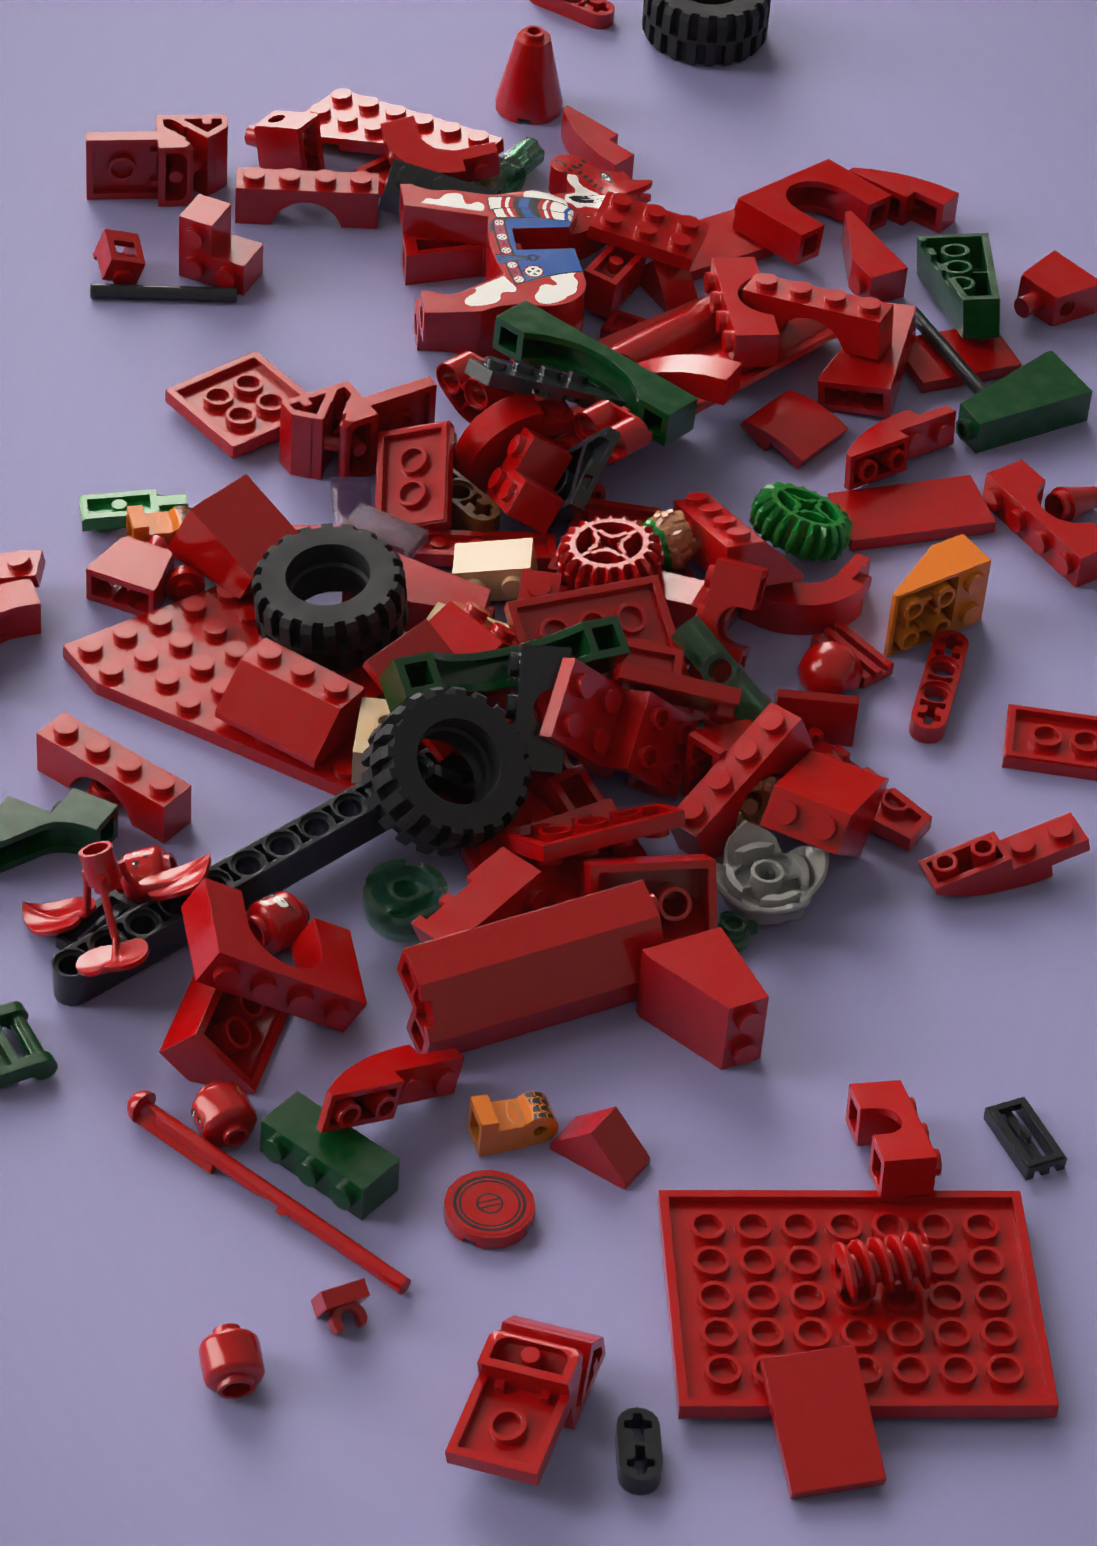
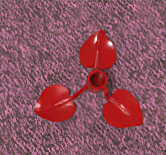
M110 841L91 843L78 852L83 867L81 870L83 897L68 898L42 904L23 902V919L27 929L37 936H52L72 930L81 923V919L88 918L95 912L97 906L95 900L91 897V888H94L95 893L101 895L112 945L100 946L81 955L76 962L77 971L82 976L92 977L108 972L129 970L146 960L149 955V947L147 942L141 938L120 943L109 892L116 890L120 886L119 880L123 876L138 896L149 894L150 899L154 901L167 900L189 894L207 877L211 864L210 853L192 862L150 875L137 882L127 869L125 860L117 861L113 845Z

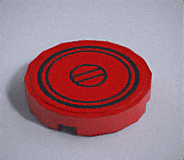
M480 1170L459 1177L448 1187L444 1199L443 1213L446 1226L456 1238L463 1242L464 1238L475 1242V1247L495 1249L515 1244L527 1235V1229L532 1226L535 1218L536 1207L533 1193L520 1179L501 1171Z

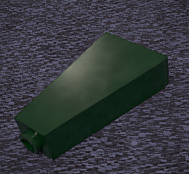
M1051 350L961 402L958 420L956 421V433L976 454L1087 421L1093 391Z

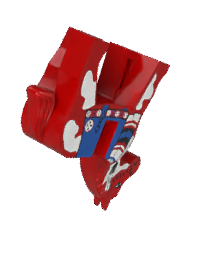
M562 154L552 158L550 161L548 185L550 194L541 191L524 190L500 195H486L457 190H431L413 184H400L399 218L403 234L401 265L405 285L484 277V283L456 294L420 291V299H415L413 320L417 350L456 354L470 351L480 357L492 356L511 360L513 365V359L492 348L495 321L497 315L525 300L582 332L586 279L579 261L598 252L607 245L586 238L589 225L608 191L624 193L632 199L648 203L651 201V194L644 192L652 187L653 181L632 180L623 171L601 170L577 156Z

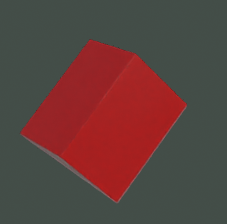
M778 689L775 692L774 704L802 718L807 732L815 725L824 732V740L829 744L853 747L860 696Z

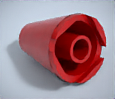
M536 25L527 26L517 33L495 96L497 112L503 118L514 123H518L519 118L530 120L529 125L549 123L559 117L563 106L551 36L542 27Z

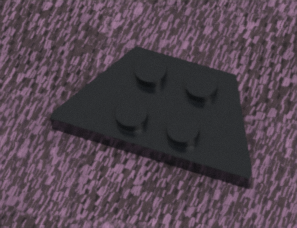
M607 426L567 449L573 458L554 489L564 500V503L549 529L562 524L565 520L578 513H582L587 508L591 494L617 444L620 432Z

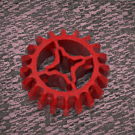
M612 515L608 519H600L595 516L592 522L582 520L579 527H570L568 534L561 536V543L556 553L558 573L562 574V582L567 584L568 590L652 575L660 577L662 564H664V553L659 535L653 533L651 526H643L641 520L630 522L627 516L621 519H614Z

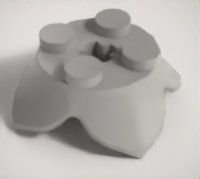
M744 820L733 831L726 842L723 865L717 863V892L724 898L725 904L730 910L739 916V922L744 927L754 929L762 925L781 924L789 920H798L803 916L804 908L810 904L811 897L822 886L827 877L829 852L812 846H798L790 852H784L777 838L771 832Z

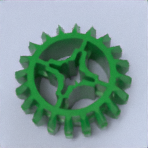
M781 482L766 484L764 488L760 489L759 494L755 496L751 505L749 522L752 524L753 530L761 534L763 540L771 542L774 548H780L786 554L796 555L798 559L803 557L811 562L816 560L821 562L837 560L851 540L850 535L853 530V522L848 518L849 515L846 511L840 510L839 504L832 503L828 497H823L817 494L816 491L807 490L804 486L796 487L792 483L784 485Z

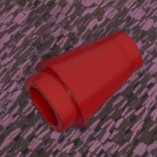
M1095 486L1056 487L1045 498V511L1058 519L1068 522L1097 508V488Z

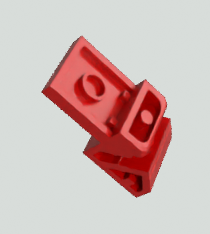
M227 114L156 115V131L85 132L87 200L158 199V207H177L189 204L193 200L194 190L202 195L210 196L227 186Z
M428 376L362 397L349 381H345L282 401L279 462L290 475L321 480L329 461L331 462L333 452H339L338 474L341 476V480L354 482L375 475L378 432L435 423L437 384Z
M563 657L539 736L578 759L577 765L582 763L585 770L596 776L611 778L612 775H615L616 771H624L629 773L625 784L626 787L656 797L676 799L684 776L688 734L693 730H697L699 721L651 691L624 689L578 659Z
M515 1315L502 1321L501 1330L489 1334L477 1361L479 1374L445 1450L447 1463L539 1486L562 1428L574 1430L606 1354L604 1337Z

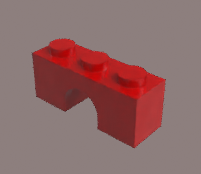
M726 557L716 559L715 565H709L704 581V587L709 588L706 603L699 604L694 625L699 627L696 642H690L685 655L686 665H689L690 677L732 687L741 685L750 646L731 640L725 631L724 621L727 613L733 607H741L752 611L761 607L770 569Z
M901 1080L849 1084L845 1121L857 1146L871 1145L869 1174L880 1198L933 1195L935 1176H940L942 1172L941 1154L938 1148H933L929 1140L927 1124L925 1122L921 1123L917 1115L915 1099L908 1096Z

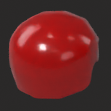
M824 641L811 646L805 652L797 667V674L800 684L805 691L841 694L847 689L857 690L860 686L863 669L858 657L851 649L838 641Z

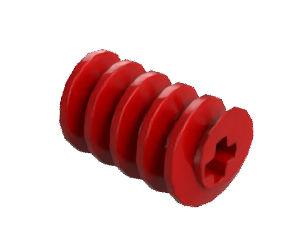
M912 1231L906 1232L901 1240L897 1235L890 1234L885 1237L883 1243L878 1237H871L867 1239L865 1246L859 1239L851 1240L847 1248L843 1243L835 1242L832 1243L830 1249V1267L834 1286L838 1292L841 1291V1288L846 1287L851 1300L858 1299L859 1285H864L869 1297L876 1296L877 1283L882 1282L888 1295L894 1293L895 1280L901 1281L905 1292L912 1291L914 1277H918L923 1289L930 1288L933 1262L930 1244L923 1231H921L919 1237Z

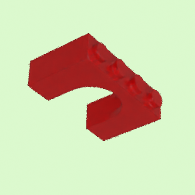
M827 159L738 197L734 208L735 216L732 228L796 266L819 255L825 226L803 212L824 214L844 224L845 212L852 211L871 231L885 226L892 195L832 160Z
M204 878L181 906L196 982L342 1033L366 1007V996L350 930L314 917L291 944L295 967L272 956L257 941L249 927L241 890Z

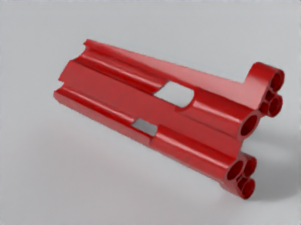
M710 294L597 340L635 363L670 355H705L730 360L729 354L724 353L722 350V333H717L716 313H711ZM795 318L787 321L779 331L777 365L742 367L738 391L835 339V334L827 326L813 319ZM465 351L439 364L436 369V378L439 386L456 411L471 423L480 413L494 403L517 393L489 387L465 374L469 359L485 361V358L483 359L473 352ZM534 366L538 370L541 368V366ZM533 394L536 401L546 400V398ZM698 398L696 414L716 403ZM600 400L587 408H582L578 405L571 407L575 415L573 418L575 432L546 437L567 450L607 426L620 432V437L605 467L626 458L653 442L652 430L649 431L646 424L639 417L630 413L628 408L624 406L619 407L608 400Z

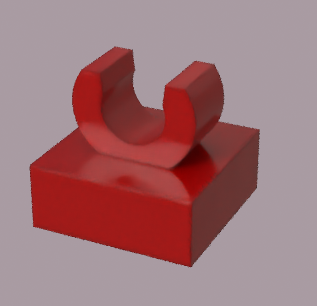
M365 1278L320 1291L310 1300L316 1318L330 1314L328 1326L334 1335L344 1331L341 1322L342 1313L351 1314L357 1328L363 1327L367 1323V1313L360 1305L370 1296Z

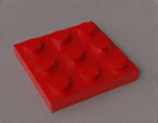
M254 351L166 389L165 402L234 459L279 439L281 402L307 394V392L261 354Z

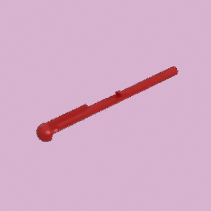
M141 1090L129 1098L127 1113L133 1122L149 1131L209 1174H214L215 1168H217L250 1192L268 1199L278 1206L275 1213L280 1216H287L398 1294L402 1295L407 1291L411 1284V1280L155 1105V1093Z

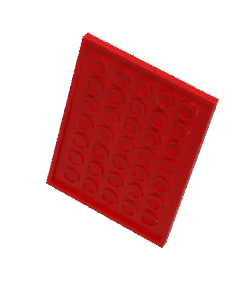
M877 1190L658 1191L657 1205L678 1419L772 1418L760 1368L762 1358L855 1344L872 1418L1057 1417L1059 1403L1020 1191L934 1190L933 1195L883 1199L880 1198ZM910 1231L917 1234L918 1237L921 1231L926 1234L933 1262L929 1289H923L918 1277H914L912 1291L905 1292L900 1280H895L894 1293L890 1295L886 1293L882 1282L877 1283L875 1297H869L864 1285H859L858 1299L851 1300L846 1287L841 1288L840 1292L836 1290L830 1267L832 1243L841 1242L847 1248L849 1242L855 1239L862 1241L865 1246L867 1239L871 1237H878L883 1243L885 1237L890 1234L897 1235L900 1240L904 1233Z

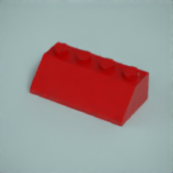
M694 492L687 494L686 499L673 500V511H683L685 520L692 528V538H695L697 542V552H695L691 559L704 571L707 572L710 564L715 565L716 559L726 557L770 569L766 586L803 580L802 571L709 494Z

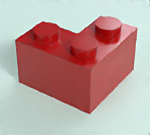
M198 194L179 215V276L214 287H237V294L244 296L263 274V243L231 234V203Z
M524 426L521 433L515 435L510 441L507 448L508 455L502 466L496 468L491 474L486 493L508 516L546 534L564 503V500L554 489L573 456L561 445Z

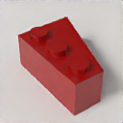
M502 846L466 876V881L469 884L455 896L447 892L439 899V905L442 906L427 920L422 916L417 917L411 922V925L420 942H427L541 909L550 890L542 871Z

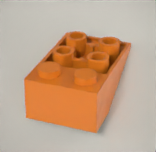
M964 534L932 545L894 591L883 653L886 657L930 641L940 631L957 630L981 620L991 559Z

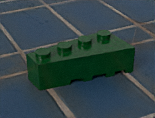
M989 234L917 235V275L963 339L974 341L999 338L1000 296Z

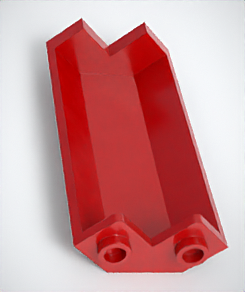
M642 879L403 948L396 970L413 1006L406 1029L416 1051L419 1054L455 1047L460 1053H464L637 1001L642 950L664 943L660 905L656 896L653 893L649 894Z

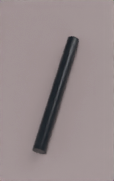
M91 283L90 298L237 302V287Z
M916 307V329L974 395L985 389L987 386Z

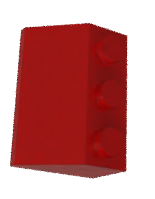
M265 637L240 659L215 710V717L315 768L356 732L361 699L365 696V688Z
M706 854L579 859L580 897L643 879L649 894L653 893L660 905L664 943L718 928L717 859Z
M193 975L159 1053L188 1081L204 1085L215 1081L236 1083L244 1090L246 1095H250L256 1092L288 1013L198 983Z

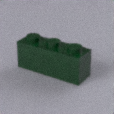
M299 1091L295 1092L261 1120L260 1151L271 1162L280 1164L296 1175L303 1184L313 1187L327 1196L338 1208L347 1210L360 1220L365 1219L398 1191L400 1159L352 1127L321 1133L316 1127L322 1107Z

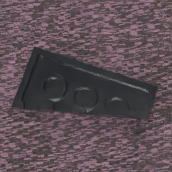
M486 356L485 361L469 359L464 372L489 387L529 396L533 393L560 403L564 399L576 403L582 408H587L600 400H608L619 407H625L626 405L625 401L588 382L589 375L573 369H569L567 374H563L561 370L547 365H541L540 370H538L534 366L522 361L514 360L513 365H508L504 360Z

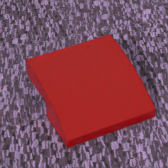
M790 389L743 420L740 424L765 452L774 446L796 469H799L841 439L849 429L825 407L811 398Z

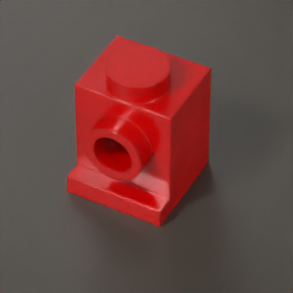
M104 229L93 252L94 260H98L102 280L112 281L114 284L136 285L146 265L139 234ZM115 246H122L125 248L121 253L116 251Z

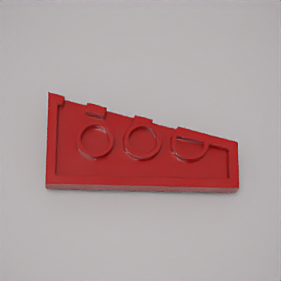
M815 725L808 731L814 751L859 767L850 760V752L839 744L834 747L824 740V732ZM868 766L864 768V770L877 774ZM777 773L780 779L785 776L783 774ZM886 788L870 832L910 851L930 830L932 816L896 788Z
M663 803L649 804L610 811L609 820L603 816L571 818L572 827L567 825L550 826L549 823L531 825V834L527 835L515 834L511 829L502 830L497 834L498 848L503 846L512 853L537 860L541 866H555L564 863V857L572 855L589 857L599 854V848L607 846L615 848L632 846L635 844L634 839L666 837L670 834L669 830L686 826L684 809Z

